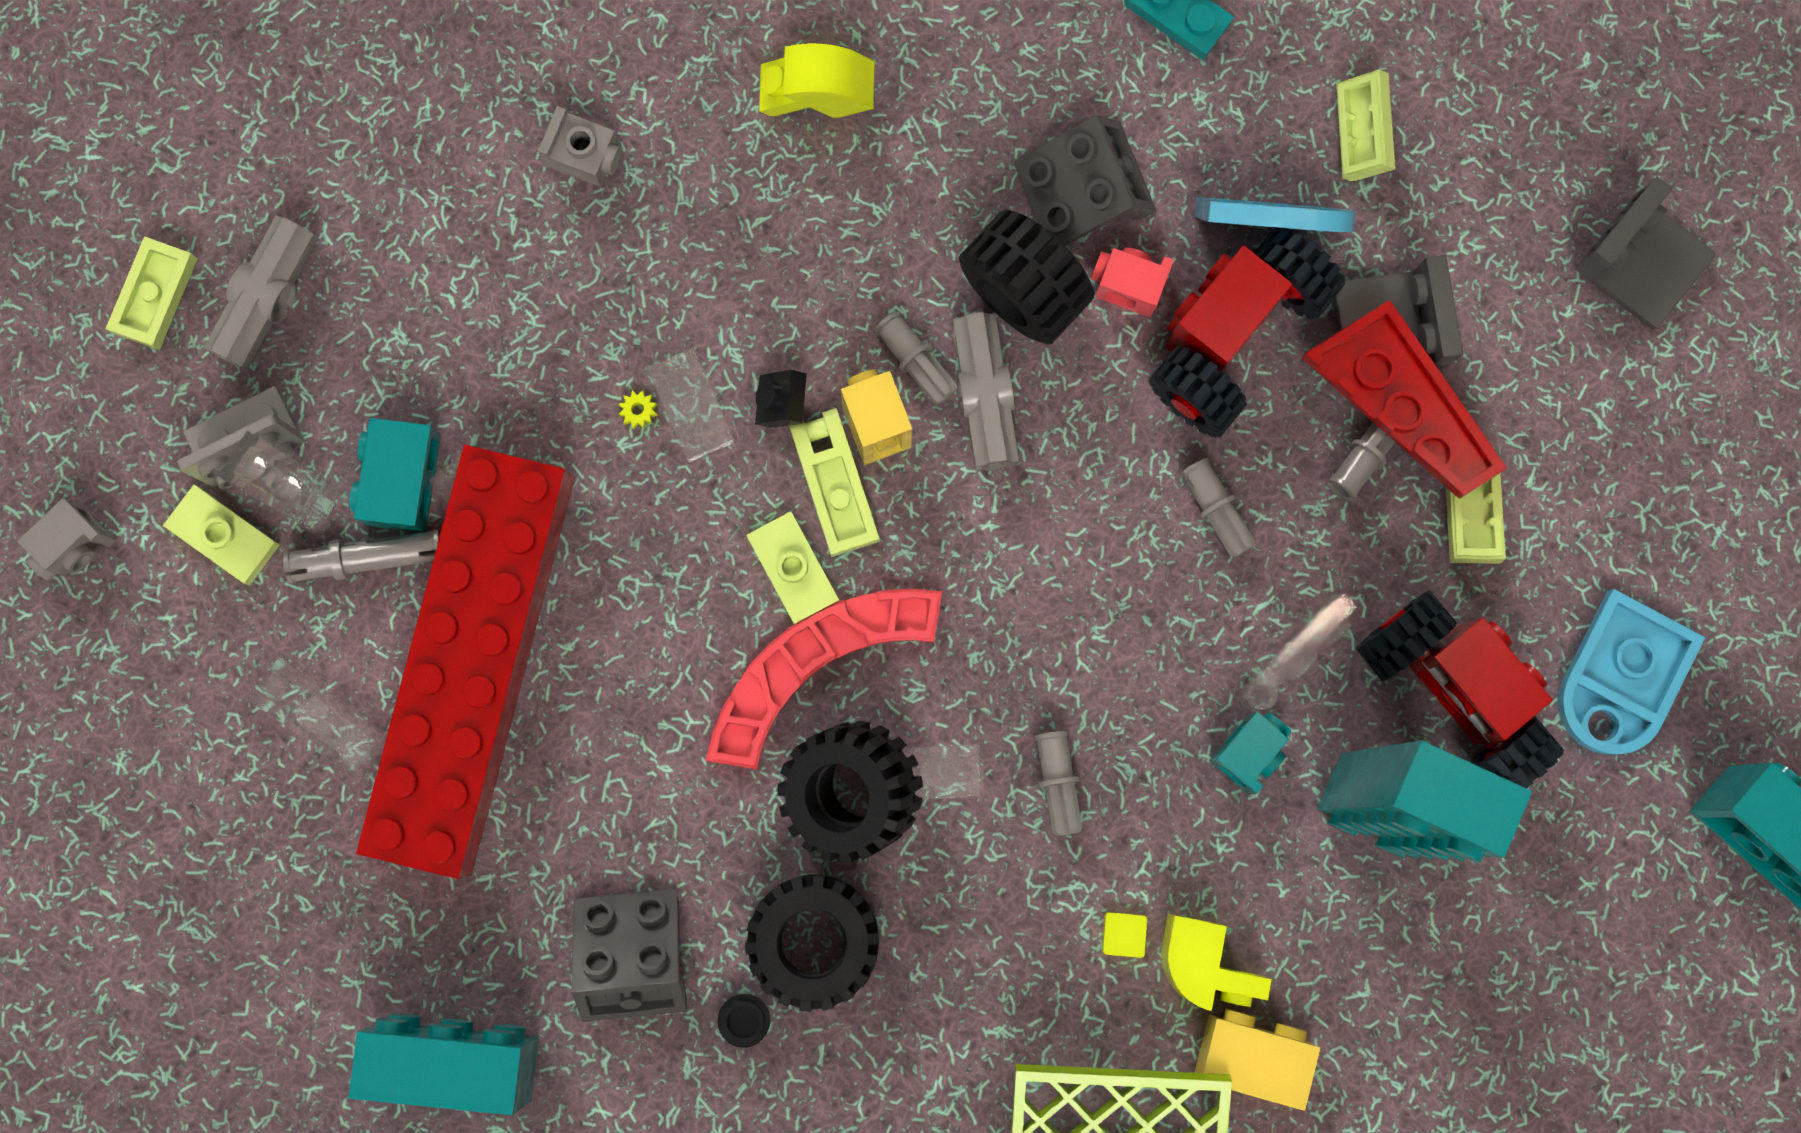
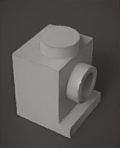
M557 106L538 152L546 167L601 187L606 174L613 175L616 172L622 156V147L618 146L619 141L615 130L570 114L565 108ZM579 138L590 142L586 149H575Z
M62 498L17 542L30 555L25 559L29 567L43 579L50 581L56 574L66 576L68 573L73 574L82 570L93 559L94 552L92 550L98 544L110 547L117 540L83 505Z

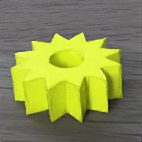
M632 390L631 397L623 395L625 403L618 404L623 409L618 415L625 417L624 425L631 423L634 430L638 424L643 429L645 428V422L653 424L651 417L658 416L653 411L658 404L651 402L652 395L645 397L643 390L638 395ZM636 405L644 407L643 412L639 415L633 414V408Z

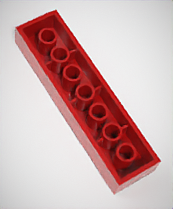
M464 444L356 851L357 855L455 879H462L472 875L575 476L565 468Z

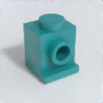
M1259 712L1248 714L1209 761L1247 794H1257L1264 785L1256 778L1260 774L1264 778H1268L1283 762L1286 755L1281 749L1288 742L1291 730L1279 718L1269 712L1264 716Z

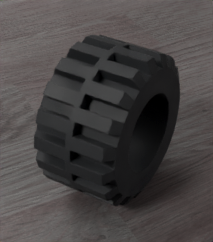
M1008 209L1001 211L959 256L963 273L980 298L1015 330L1043 344H1052L1095 298V291L1086 271L1069 249L1042 225L1015 211Z
M858 721L851 725L849 722H846L805 739L806 742L797 745L790 753L793 759L785 762L780 772L787 777V780L778 784L777 795L784 796L786 801L785 804L779 806L782 818L789 816L793 825L787 828L793 838L801 834L805 839L802 847L811 853L819 848L821 849L820 858L830 862L839 856L841 863H852L859 858L864 860L897 841L903 836L902 833L910 829L916 818L911 814L921 808L923 798L916 796L915 791L923 787L922 776L913 775L912 768L918 765L914 754L906 757L902 750L907 744L900 737L889 740V729L880 725L870 730V722ZM838 764L851 768L864 781L869 795V807L865 817L851 814L843 808L836 798L833 789V775Z
M812 874L783 882L761 899L755 908L756 910L752 918L749 920L746 930L748 931L747 942H745L746 955H749L751 973L753 977L756 976L762 984L760 986L767 995L771 993L779 999L778 1003L786 1007L792 1005L799 1007V1011L811 1012L812 1009L822 1008L824 1011L834 1008L835 1005L843 1001L845 1003L853 998L861 987H864L876 965L879 949V933L876 918L866 899L855 888L837 880L838 878ZM819 910L830 914L840 924L844 933L845 945L841 958L832 968L821 973H806L798 970L790 964L783 951L782 936L784 929L795 915L803 911Z

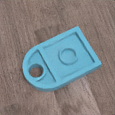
M1196 197L1195 217L1207 222L1330 232H1353L1356 213L1353 210L1206 197Z
M1615 589L1608 590L1559 688L1558 711L1562 724L1568 734L1582 747L1604 755L1631 753L1647 745L1659 732L1705 637ZM1596 711L1607 714L1612 721V733L1604 741L1594 738L1588 728L1589 718Z

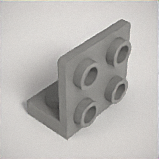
M273 386L183 431L193 453L179 459L177 463L182 472L214 488L219 486L221 489H226L245 481L249 477L247 471L263 463H266L267 466H272L288 460L295 454L293 448L305 443V440L280 389Z

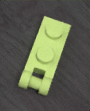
M837 408L822 412V418L807 423L803 421L802 424L789 425L831 557L880 542ZM829 436L833 448L814 454L811 442Z

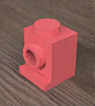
M1113 248L1111 254L1101 251L1091 280L1100 283L1095 298L1151 318L1159 302L1174 259L1164 256L1159 265L1151 262L1152 258L1148 254L1134 248H1124L1123 251Z

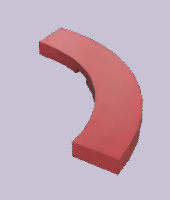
M924 589L878 591L835 602L790 626L769 643L750 663L746 672L735 685L720 712L713 730L706 761L758 770L762 749L778 714L802 684L820 669L851 652L877 644L899 641L934 643L942 591Z

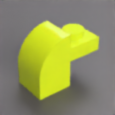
M808 43L786 46L783 58L761 64L759 112L768 116H779L810 107L832 118H841L871 110L874 106L875 61L853 50L835 45Z
M1168 914L1162 943V964L1170 984L1182 997L1198 1007L1212 1011L1216 990L1221 991L1220 1001L1251 1007L1253 998L1268 1000L1272 979L1262 975L1220 967L1227 926Z

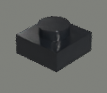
M790 369L759 375V386L755 397L757 405L755 425L776 428L802 424L807 373Z

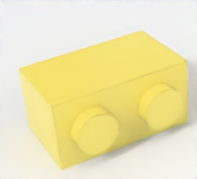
M868 370L851 377L847 381L849 386L841 389L842 406L864 465L911 448L912 426L891 372L888 371L878 375L876 370Z
M1225 1008L1223 1018L1209 1014L1194 1073L1230 1074L1232 1091L1305 1111L1320 1052V1047L1305 1041L1307 1031L1281 1023H1276L1274 1032L1254 1027L1255 1016Z

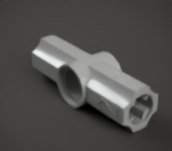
M275 216L251 262L246 261L242 263L233 273L226 291L228 304L216 323L204 349L233 365L248 370L271 325L278 324L285 318L288 311L284 307L286 304L291 306L295 299L296 286L294 283L318 240L313 233L284 217Z
M984 312L966 314L963 317L953 319L955 351L958 356L960 373H957L959 397H962L963 402H960L963 418L967 417L975 470L989 471L1002 469L1019 463V451L1015 438L1016 432L1011 411L1014 410L1011 376L1008 366L1003 364L996 314Z

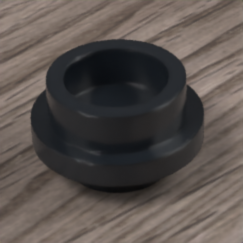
M752 994L735 995L722 1005L718 1014V1029L722 1037L733 1046L740 1048L754 1046L766 1036L769 1030V1010L766 1004L757 996Z

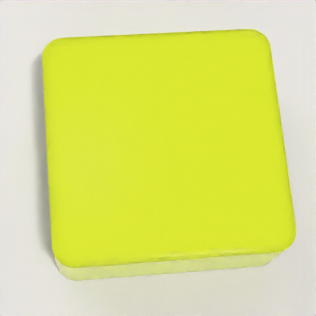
M1106 912L1104 915L1102 952L1106 955L1144 957L1147 917L1136 914Z

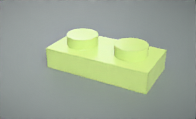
M144 236L105 329L115 335L160 350L198 258L190 252Z

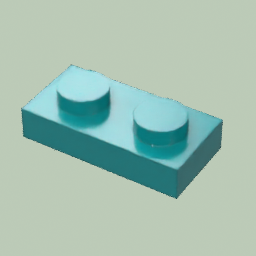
M1125 0L1124 6L1203 61L1234 19L1233 15L1211 0Z

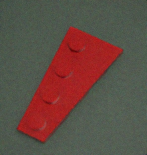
M1390 300L1303 355L1302 359L1457 498L1461 499L1507 469Z

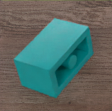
M369 418L368 430L361 433L358 441L357 455L358 460L362 462L360 481H355L350 491L349 505L350 510L354 512L353 519L370 527L419 533L427 532L441 434L431 425Z

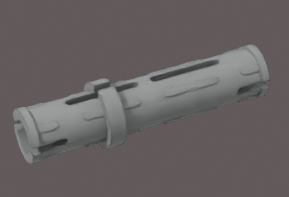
M434 529L428 532L344 543L342 539L331 540L329 546L295 551L286 550L283 553L284 572L290 571V573L286 574V579L290 584L296 583V581L334 576L335 580L339 581L348 579L349 574L433 562L441 530Z

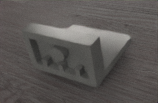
M1095 115L1020 157L1014 163L1037 223L1046 228L1065 246L1120 216L1139 220L1157 211L1120 121Z
M1658 176L1632 197L1575 268L1576 271L1650 329H1656L1663 323L1716 256L1711 248L1666 214L1667 209L1661 203L1673 188Z
M1446 255L1426 257L1412 272L1345 280L1344 288L1334 299L1339 331L1390 300L1438 369L1449 367L1464 354Z
M675 889L584 897L574 900L572 995L582 1022L687 1011L686 989L680 970L679 898Z

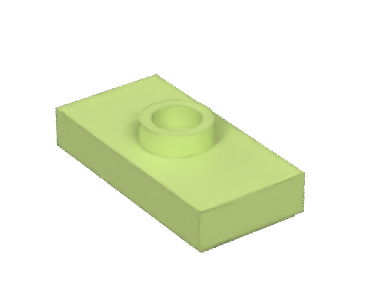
M1378 69L1336 83L1343 179L1357 181L1395 170L1389 73Z
M1500 474L1461 499L1457 498L1446 488L1450 563L1501 564L1506 559Z
M196 485L191 487L163 524L169 531L249 586L280 546L275 540Z
M791 511L746 535L794 624L839 601Z

